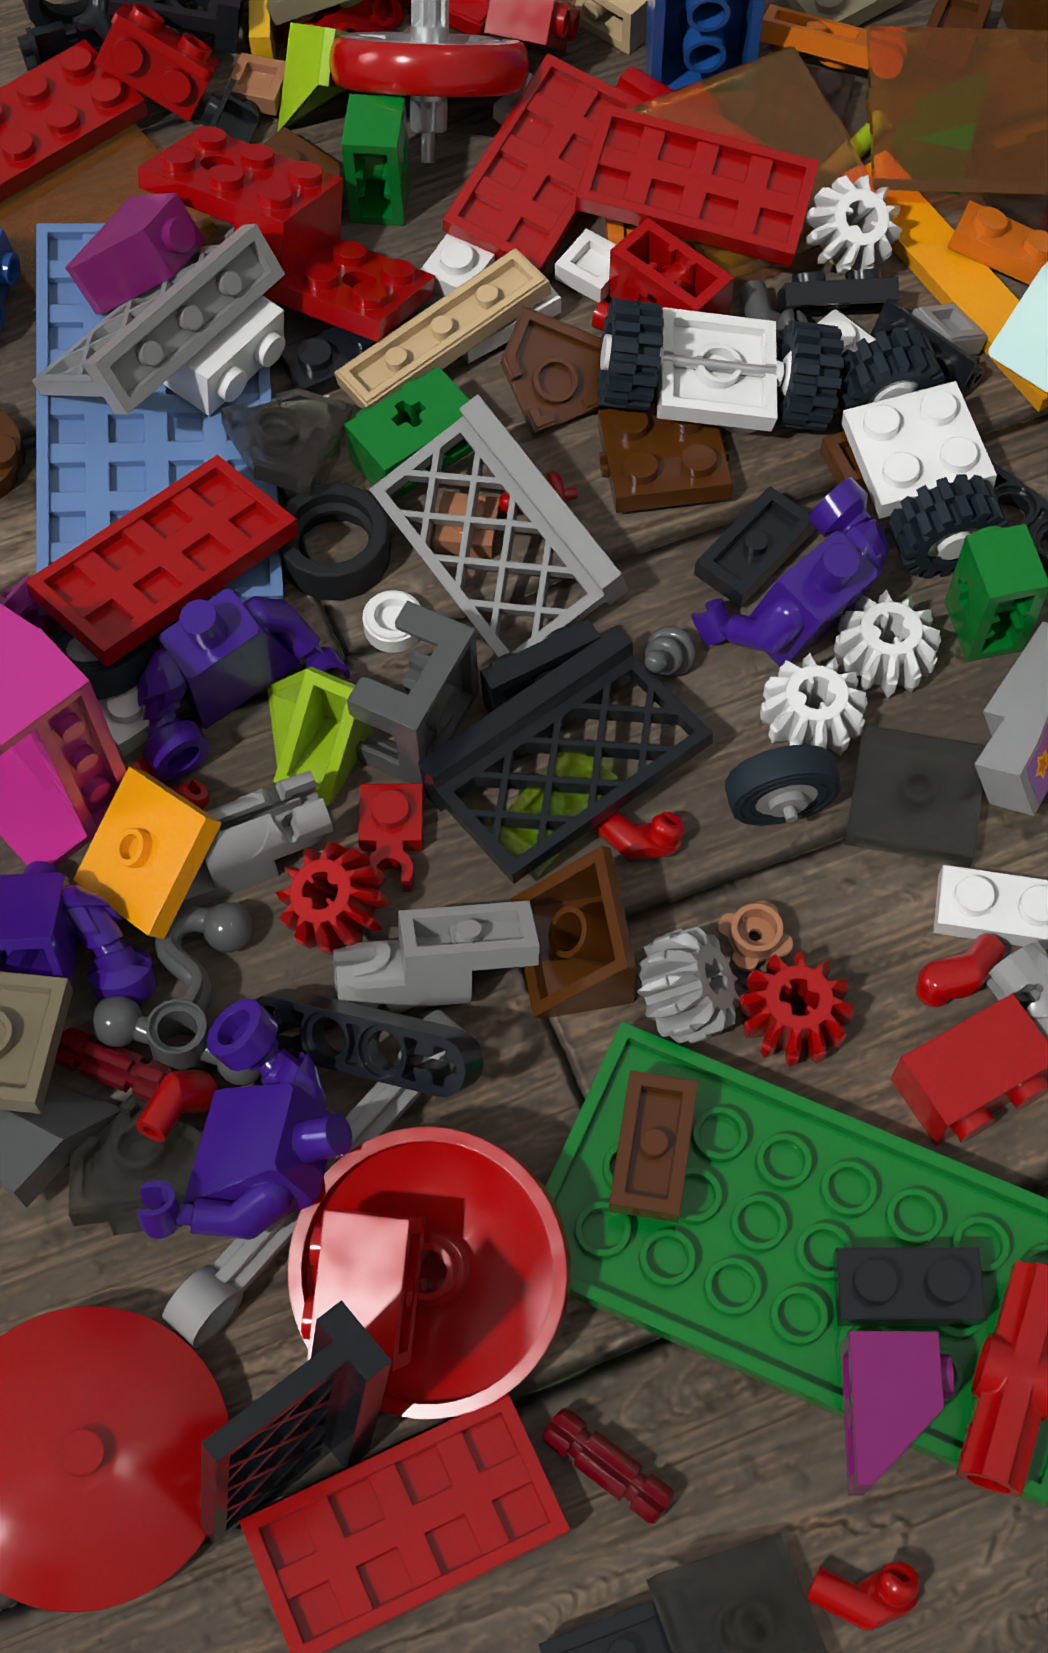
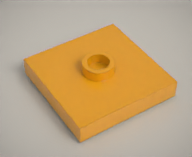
M129 766L73 880L82 887L99 894L115 912L146 935L165 939L222 822L145 771Z

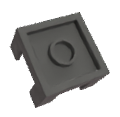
M407 600L395 620V628L437 647L431 656L416 650L413 651L408 660L409 668L402 680L403 688L409 691L408 695L368 677H362L348 697L347 705L349 714L353 718L390 733L396 739L395 744L379 736L369 735L365 742L360 741L356 747L357 760L410 784H423L418 761L454 737L479 693L476 631L470 626Z

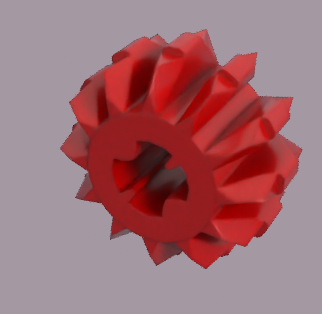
M327 842L322 854L313 848H303L304 866L301 869L294 866L284 867L288 877L293 881L291 887L275 892L279 901L288 906L279 919L285 927L295 931L294 937L301 945L309 949L319 946V950L328 955H333V949H340L344 944L352 946L363 942V929L368 928L371 931L382 930L379 920L373 917L375 910L391 905L388 896L378 891L387 879L382 870L374 865L370 866V856L360 849L350 848L347 851V848L337 842Z
M802 950L795 954L792 966L790 967L774 954L773 957L768 959L766 965L767 973L757 970L752 971L746 983L750 992L741 995L738 1006L740 1013L749 1016L743 1026L745 1037H764L760 1049L763 1058L773 1055L777 1048L786 1050L785 1061L789 1068L797 1065L802 1050L816 1064L823 1061L826 1055V1045L837 1048L843 1044L847 1033L842 1025L850 1023L854 1015L853 1005L842 1001L849 990L847 979L827 981L831 970L829 960L822 961L815 969L806 967L807 958ZM788 1002L800 1004V1012L804 1016L793 1015L791 1004Z

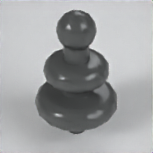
M663 626L655 630L648 639L645 650V666L649 671L659 675L679 676L687 672L693 665L696 655L695 644L691 636L683 629L675 626Z

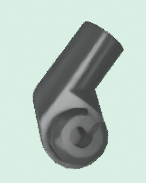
M751 280L739 288V296L746 318L776 321V346H778L780 337L783 338V329L790 320L808 322L806 316L800 310H797L795 313L791 308L784 310L782 313L773 310L764 281Z

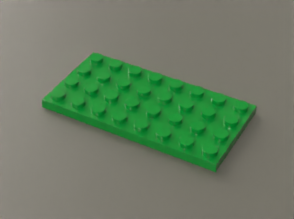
M623 1021L619 1024L545 1187L555 1202L568 1237L571 1255L570 1297L843 1419L840 1345L849 1331L939 1332L940 1354H950L954 1371L952 1399H944L942 1411L908 1448L955 1469L958 1467L959 1462L957 1461L965 1441V1432L976 1397L971 1396L975 1368L988 1334L990 1332L994 1333L1011 1266L1016 1260L1027 1263L1040 1262L1048 1265L1047 1198ZM630 1070L698 1081L678 1223L608 1211ZM836 1248H979L986 1320L981 1325L837 1326L833 1253ZM1048 1418L1040 1423L1023 1494L1018 1496L1043 1508L1048 1507Z

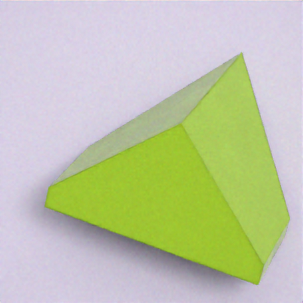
M290 22L277 132L283 127L287 128L348 90L337 86L332 80L329 58L331 46L335 38L339 35L350 34V32Z
M310 666L267 686L277 764L273 782L278 783V781L311 771L316 782L315 788L319 799L323 798L327 806L334 802L357 762V745L360 741L365 742L367 737L374 733L373 726L355 719L349 714L347 699L356 685Z

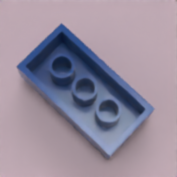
M647 0L645 37L647 74L682 96L691 91H699L708 97L753 95L765 0Z

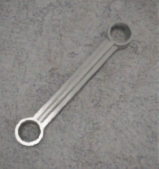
M435 1010L423 1019L466 1031L441 1010ZM401 1049L399 1051L397 1061L394 1063V1065H398L400 1063L402 1055ZM445 1051L432 1057L423 1058V1062L432 1058L445 1061L450 1064L451 1072L456 1067V1064L446 1060ZM377 1082L345 1118L350 1125L353 1137L350 1151L372 1138L386 1134L419 1097L421 1092ZM344 1155L328 1159L325 1173ZM301 1210L280 1218L254 1239H235L212 1266L206 1265L198 1269L177 1289L163 1311L162 1320L194 1349L207 1344L232 1318L242 1301V1293L292 1239L294 1227Z

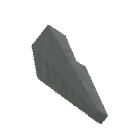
M49 1082L41 1114L0 1110V1186L27 1208L72 1158L81 1163L125 1116L124 1113L113 1104L53 1082Z

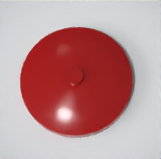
M412 1127L379 1135L352 1149L328 1169L323 1177L319 1197L311 1206L300 1211L289 1248L288 1288L291 1307L301 1336L304 1305L310 1295L315 1296L318 1269L317 1266H312L310 1262V1242L315 1225L318 1222L323 1223L324 1210L346 1208L425 1217L426 1223L411 1363L394 1371H389L380 1411L415 1419L454 1417L489 1405L522 1383L541 1363L553 1345L566 1314L571 1286V1255L565 1227L555 1202L534 1172L506 1148L487 1138L471 1132L442 1127ZM304 1340L309 1349V1340Z
M83 1306L56 1310L34 1317L0 1336L1 1594L22 1604L56 1612L81 1613L119 1606L145 1595L171 1578L190 1560L207 1537L200 1527L201 1442L229 1422L228 1413L219 1387L203 1360L191 1346L162 1324L143 1315L123 1309Z

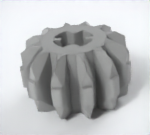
M700 927L691 929L681 928L657 937L652 943L642 947V961L636 964L637 974L642 981V987L637 993L644 997L647 1005L645 1015L656 1019L657 1031L662 1037L670 1036L677 1044L685 1042L696 1043L712 1037L711 1035L721 1033L724 1028L735 1024V1008L740 1003V998L735 991L734 985L738 977L732 974L729 966L730 956L722 954L719 940L715 935H707Z

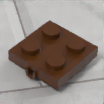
M657 403L650 404V408L646 411L621 408L598 410V429L603 452H599L600 471L602 477L609 478L616 513L731 499L733 483L727 463L729 451H725L726 439L725 437L721 438L718 425L657 418Z

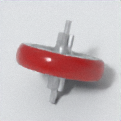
M411 0V32H357L339 35L332 43L329 58L332 80L341 88L367 93L410 96V129L413 132L422 133V163H434L435 133H443L447 130V97H490L515 94L523 90L529 75V56L524 43L503 37L449 33V0Z

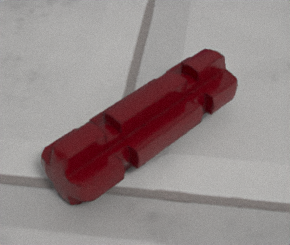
M68 1028L62 1032L55 1059V1064L72 1071L79 1066V1072L82 1075L127 1093L129 1088H132V1094L135 1097L147 1102L150 1101L164 1076L173 1071L171 1067L151 1060L147 1065L144 1056L125 1048L109 1047L99 1040L93 1043L94 1039L90 1034L75 1028Z
M562 1408L557 1412L544 1430L543 1440L545 1444L563 1458L568 1454L575 1459L573 1465L617 1500L620 1501L625 1497L631 1502L629 1509L647 1523L655 1524L659 1521L673 1500V1489L653 1473L649 1478L641 1472L643 1465L597 1430L593 1434L586 1430L587 1423L570 1409Z

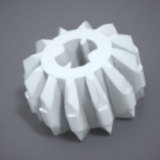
M869 175L861 176L854 185L847 176L839 177L832 184V189L823 187L814 196L813 202L816 207H812L806 213L804 222L815 230L806 237L805 244L812 246L820 245L823 249L819 254L818 264H825L833 258L836 262L837 275L846 274L852 266L855 270L872 269L874 262L883 263L891 256L893 249L890 244H893L900 238L902 229L891 222L899 215L901 206H886L883 201L887 197L888 187H881L876 192H873L870 188Z
M887 589L879 596L878 603L862 595L860 600L856 602L854 611L846 610L845 614L842 615L838 626L840 634L836 636L834 644L835 657L843 659L841 666L843 674L856 671L857 676H861L860 686L863 692L871 688L873 684L881 685L887 699L895 693L897 684L912 692L919 685L921 676L928 677L929 673H932L937 661L936 652L941 642L940 630L931 627L933 622L931 610L913 611L914 602L912 595L904 599L902 603L893 602Z
M811 653L803 659L801 668L786 660L779 669L778 677H770L765 684L763 692L765 702L761 705L760 718L762 723L770 725L768 736L771 739V744L789 741V746L803 744L820 746L825 749L828 748L841 756L847 750L850 738L856 739L861 734L865 723L863 713H865L868 702L866 692L856 690L858 685L856 671L838 674L839 664L836 657L830 660L824 667L816 664Z

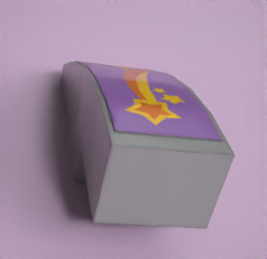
M1047 622L1041 623L984 709L983 713L992 738L974 763L989 804L1032 816L1037 812L1048 791Z

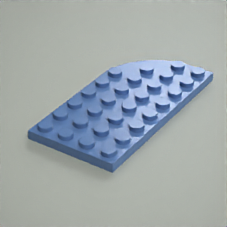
M106 223L36 224V377L116 309L114 308L104 314H95L65 269L69 262ZM263 366L247 381L244 390L232 402L225 401L210 416L163 384L128 415L114 414L104 397L41 395L36 388V573L217 454L278 503L270 368ZM279 549L211 595L206 601L228 588H233L246 600L254 596L283 600L282 564ZM37 604L39 616L49 615Z

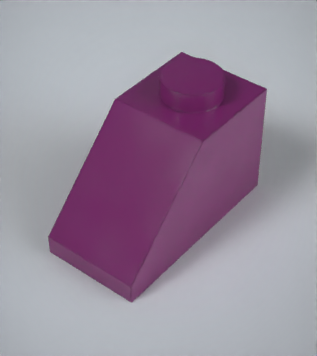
M177 193L132 195L69 262L65 269L95 314H104L174 277L206 240Z
M849 1331L841 1343L840 1358L848 1496H863L942 1411L944 1399H952L954 1392L953 1363L950 1354H940L939 1332Z

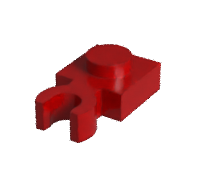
M360 784L359 849L361 851H375L370 855V866L374 865L382 871L386 869L398 870L401 873L403 892H410L414 885L415 876L412 860L405 851H423V784Z

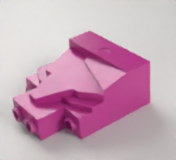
M0 603V837L26 866L31 862L45 861L57 867L93 840L126 773V769L88 678L41 628H37Z

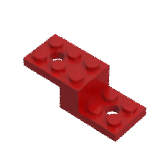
M201 126L138 167V188L153 194L177 193L184 206L234 224V232L242 225L257 224L285 273L280 280L263 294L264 297L273 302L379 342L434 295L435 275L415 268L412 263L406 260L391 259L367 250L361 243L340 239L344 178L322 171V168L315 163L307 161L298 162L274 153L273 149L269 146L249 144L228 136L220 128Z

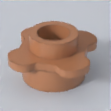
M758 901L741 907L735 914H724L718 922L717 929L719 935L728 939L734 952L732 963L741 971L750 972L755 970L759 962L773 957L774 954L781 959H785L792 951L793 940L788 934L783 933L782 919L778 914L777 907L771 902ZM757 931L761 934V939L754 941L749 937V934Z

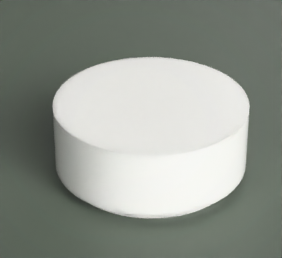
M390 590L379 593L368 601L363 610L362 618L364 632L371 645L384 652L397 653L410 649L420 640L395 628V620L407 600L420 605L413 596L403 591Z

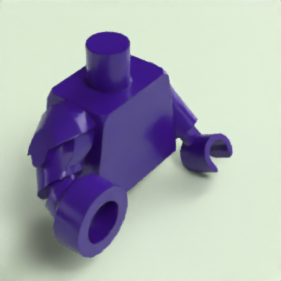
M852 477L841 482L825 496L807 518L823 537L828 538L784 573L771 587L750 616L736 614L731 617L721 598L706 602V612L692 613L690 615L704 644L713 645L727 639L731 644L766 652L781 667L786 660L791 663L838 624L846 610L853 611L855 609L856 602L860 600L862 595L866 596L882 573L890 546L883 527L877 524L875 519L871 520L866 510L868 494Z
M233 588L222 590L208 601L199 599L187 603L180 613L179 621L164 630L159 636L160 649L152 654L138 681V706H143V720H149V728L146 730L148 742L144 749L145 760L160 780L171 781L188 775L207 758L211 744L194 721L177 718L176 709L182 707V697L202 726L207 729L299 665V658L305 657L307 660L306 668L312 666L323 672L329 668H339L344 676L349 679L350 672L338 651L330 647L320 648L318 646L319 636L287 601L279 598L254 596L246 600Z
M45 861L31 862L27 865L23 874L0 875V971L68 978L71 984L79 941H81L85 949H92L96 955L87 976L97 1003L109 996L119 995L127 996L139 1005L155 992L158 985L151 956L146 951L132 948L130 943L121 940L124 934L116 921L123 919L99 894L80 885H70L68 877L61 874L54 865Z
M245 998L236 1001L216 1018L209 1030L207 1047L209 1052L230 1070L241 1071L249 1068L251 1072L259 1071L262 1074L261 1082L264 1085L224 1088L214 1091L183 1203H178L175 1190L165 1181H149L140 1187L139 1192L143 1204L148 1208L154 1209L136 1210L139 1224L149 1237L156 1239L166 1238L175 1233L180 1225L191 1226L190 1233L244 1240L254 1239L280 1218L311 1206L319 1197L327 1160L346 1155L350 1151L353 1138L350 1125L344 1116L339 1113L331 1114L326 1109V1094L314 1062L308 1054L305 1055L303 1052H300L298 1058H296L287 1049L283 1048L281 1051L278 1049L279 1042L276 1039L278 1031L277 1020L254 999Z

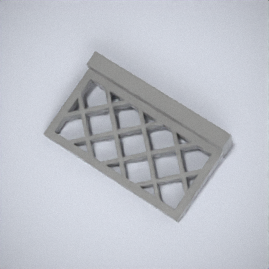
M257 224L242 225L220 245L200 246L174 277L119 305L35 377L32 382L41 395L104 397L114 414L128 415L280 280L285 273Z
M477 394L459 408L463 417L369 490L495 654L500 657L510 653L499 639L502 613L534 617L531 638L511 652L518 653L543 641L549 633L558 628L574 626L605 601L611 605L629 590L621 572ZM462 439H465L475 452L472 474L441 472L444 453ZM431 464V471H422ZM483 464L494 477L482 476ZM408 481L429 483L424 512L400 510L390 498V495ZM439 484L469 486L465 516L435 513ZM480 488L502 489L510 496L507 519L475 517ZM518 508L530 522L517 521ZM410 522L422 523L420 535ZM433 524L463 527L459 556L439 555L431 551L429 546ZM474 528L505 531L500 560L469 558ZM515 532L541 535L545 540L542 565L510 562ZM553 553L556 554L565 567L552 566ZM444 566L457 567L455 581ZM467 568L498 571L494 602L468 599L464 593ZM508 573L540 575L536 606L504 603ZM550 577L575 579L587 593L568 609L546 607ZM478 611L492 612L490 626ZM544 618L554 619L548 625L542 628Z

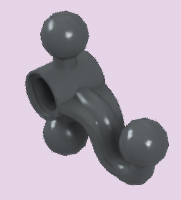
M222 902L211 909L197 906L179 909L165 939L156 938L155 948L158 959L167 970L185 984L186 993L184 998L164 1001L155 1007L149 1016L143 1015L142 1009L138 1004L127 996L112 995L102 999L93 1009L90 1022L92 1032L96 1038L109 1047H124L134 1041L150 1045L154 1061L171 1067L173 1071L195 1069L205 1071L209 1064L217 1065V1069L224 1079L234 1085L248 1086L259 1081L262 1077L259 1071L251 1072L249 1068L241 1071L230 1070L209 1052L207 1047L209 1031L205 1014L210 1004L213 990L210 974L181 945L185 935L192 932L203 933L209 945L219 952L233 953L244 948L252 938L254 929L252 916L246 908L236 902ZM187 1033L195 1036L185 1046L169 1047L165 1045L167 1040L176 1034Z

